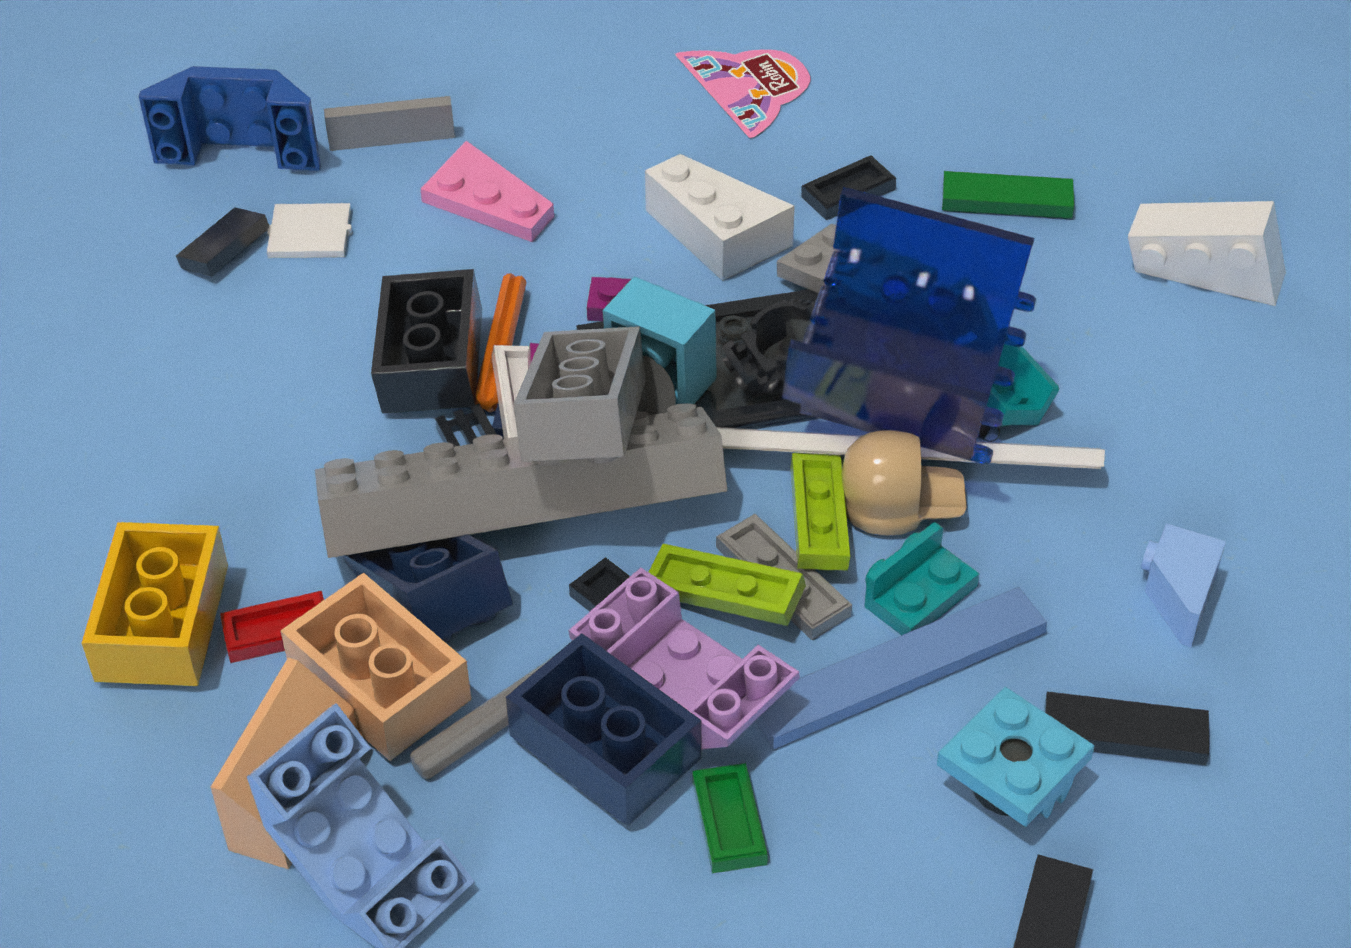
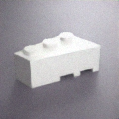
M1274 201L1140 204L1128 234L1135 272L1276 306L1286 270Z

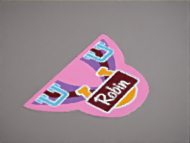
M750 50L735 55L719 51H686L675 54L749 138H754L762 133L775 120L780 112L781 105L791 102L800 96L808 88L811 78L806 67L797 58L789 53L778 50Z

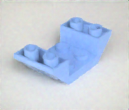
M336 703L247 776V780L264 828L333 916L375 948H404L475 881L441 837L423 841L359 759L371 747Z

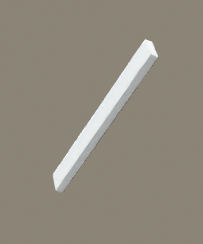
M716 427L721 433L723 448L845 455L848 447L862 436ZM919 438L921 459L1089 469H1101V467H1104L1105 450L1100 448Z

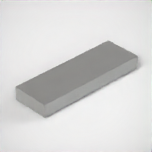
M450 96L324 109L330 151L455 138Z
M756 514L716 536V548L725 557L803 573L806 587L791 621L811 640H814L851 616L852 604L815 569H797L796 551Z

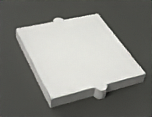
M350 203L275 204L272 224L269 225L270 227L267 230L269 236L268 258L345 257L347 237L352 235V227L349 224L351 215Z

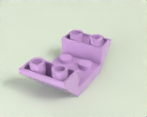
M641 567L568 630L571 640H574L583 633L701 719V749L728 747L800 678L798 670L760 645H757L742 659L684 621L681 614L679 592Z

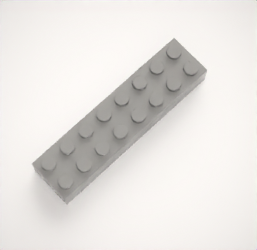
M688 403L670 406L667 408L666 413L654 415L637 411L624 457H617L608 463L596 464L589 462L587 459H571L555 466H541L536 461L521 462L518 437L503 439L500 435H484L475 438L473 444L453 447V444L447 442L435 443L426 446L423 449L424 452L404 455L402 451L398 450L385 451L375 455L374 460L354 463V460L349 458L335 459L325 463L324 468L315 469L318 504L328 558L727 492L721 433L702 407L696 408V405Z

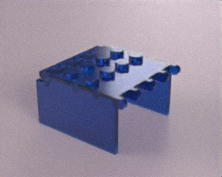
M843 187L840 195L833 249L840 251L832 252L823 279L825 285L820 288L810 317L812 324L807 326L803 341L799 342L791 339L788 349L783 398L801 404L800 413L870 433L885 430L907 432L919 437L920 447L980 464L991 463L993 450L987 446L977 444L976 440L981 424L991 427L1002 425L1003 412L987 407L992 384L1009 387L1013 385L1015 373L1012 370L998 366L1004 344L1021 347L1026 340L1027 335L1023 330L1009 325L1014 309L1031 312L1035 308L1036 298L1031 294L1019 291L1035 238Z

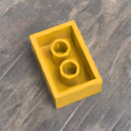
M117 522L82 639V646L94 682L199 685L228 569L219 526Z

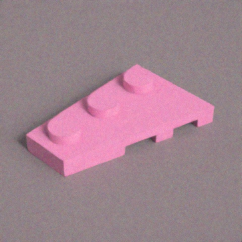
M465 141L420 189L423 203L533 242L554 218V205L552 202L468 141Z

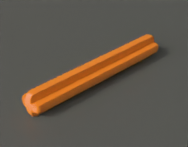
M508 273L503 276L475 392L476 404H480L482 409L489 413L495 411L498 404L492 351L494 345H513L527 283L522 275L515 276L512 273Z

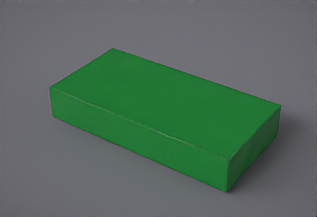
M746 763L692 771V783L712 874L767 865L768 854Z

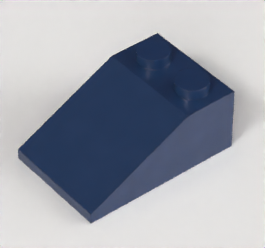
M470 535L343 556L345 563L356 577L365 573L445 643L453 637L454 633L470 625L489 622L496 617L497 612L513 605L498 551Z

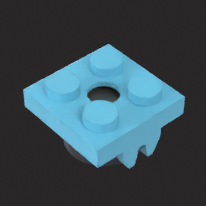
M1005 686L938 752L937 766L972 789L975 798L986 809L999 815L1010 816L1027 827L1038 814L1047 819L1052 813L1055 801L1062 803L1066 799L1075 775L1092 759L1095 745Z

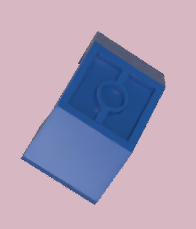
M192 66L141 90L138 97L154 163L195 165L202 144L274 147L278 169L320 171L321 161L311 98L277 70Z

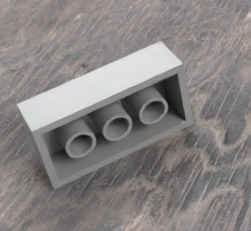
M640 326L543 333L513 404L521 462L536 461L541 466H555L566 460L587 459L591 463L601 464L611 462L617 457H624L646 381Z

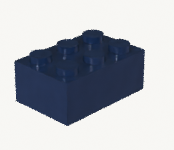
M583 633L578 635L506 696L510 736L627 827L701 759V719Z

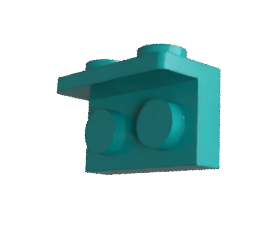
M936 522L932 523L921 533L915 532L905 540L902 547L886 560L880 559L875 562L865 578L864 607L900 635L933 623L978 587L980 573L941 546L944 528Z

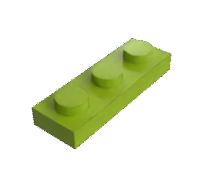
M792 453L790 470L797 569L848 571L850 548L845 496L842 486L841 455Z
M664 543L649 570L650 574L678 591L680 602L784 626H788L806 587L803 573Z

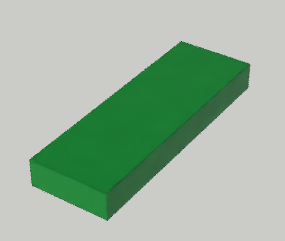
M944 171L942 210L1072 218L1074 210L1073 179Z

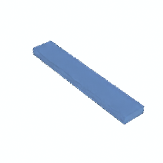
M1016 587L799 678L755 722L772 748H778L1045 634L1047 621L1021 588Z

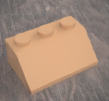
M287 658L211 785L228 851L285 869H289L292 862L264 828L247 776L333 704L337 703L358 730L354 707L298 660Z

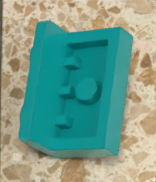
M999 332L988 352L954 351V362L951 367L955 377L959 380L960 387L976 399L985 410L986 417L997 425H1038L1059 392V386L1010 332Z

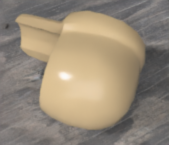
M895 430L871 432L860 436L846 451L842 467V486L845 496L846 516L855 527L871 534L902 535L917 529L922 520L959 518L965 514L967 505L963 474L957 469L921 466V447L918 436Z

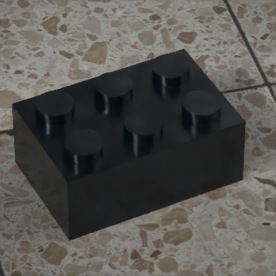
M474 269L382 276L371 376L382 414L466 408L476 405L475 392L478 378L482 305Z

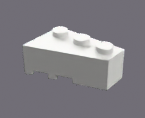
M682 154L645 170L646 211L722 281L793 246L794 205Z

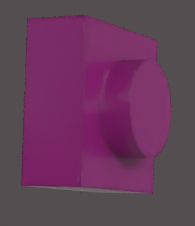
M592 277L586 307L587 321H603V309L631 279Z

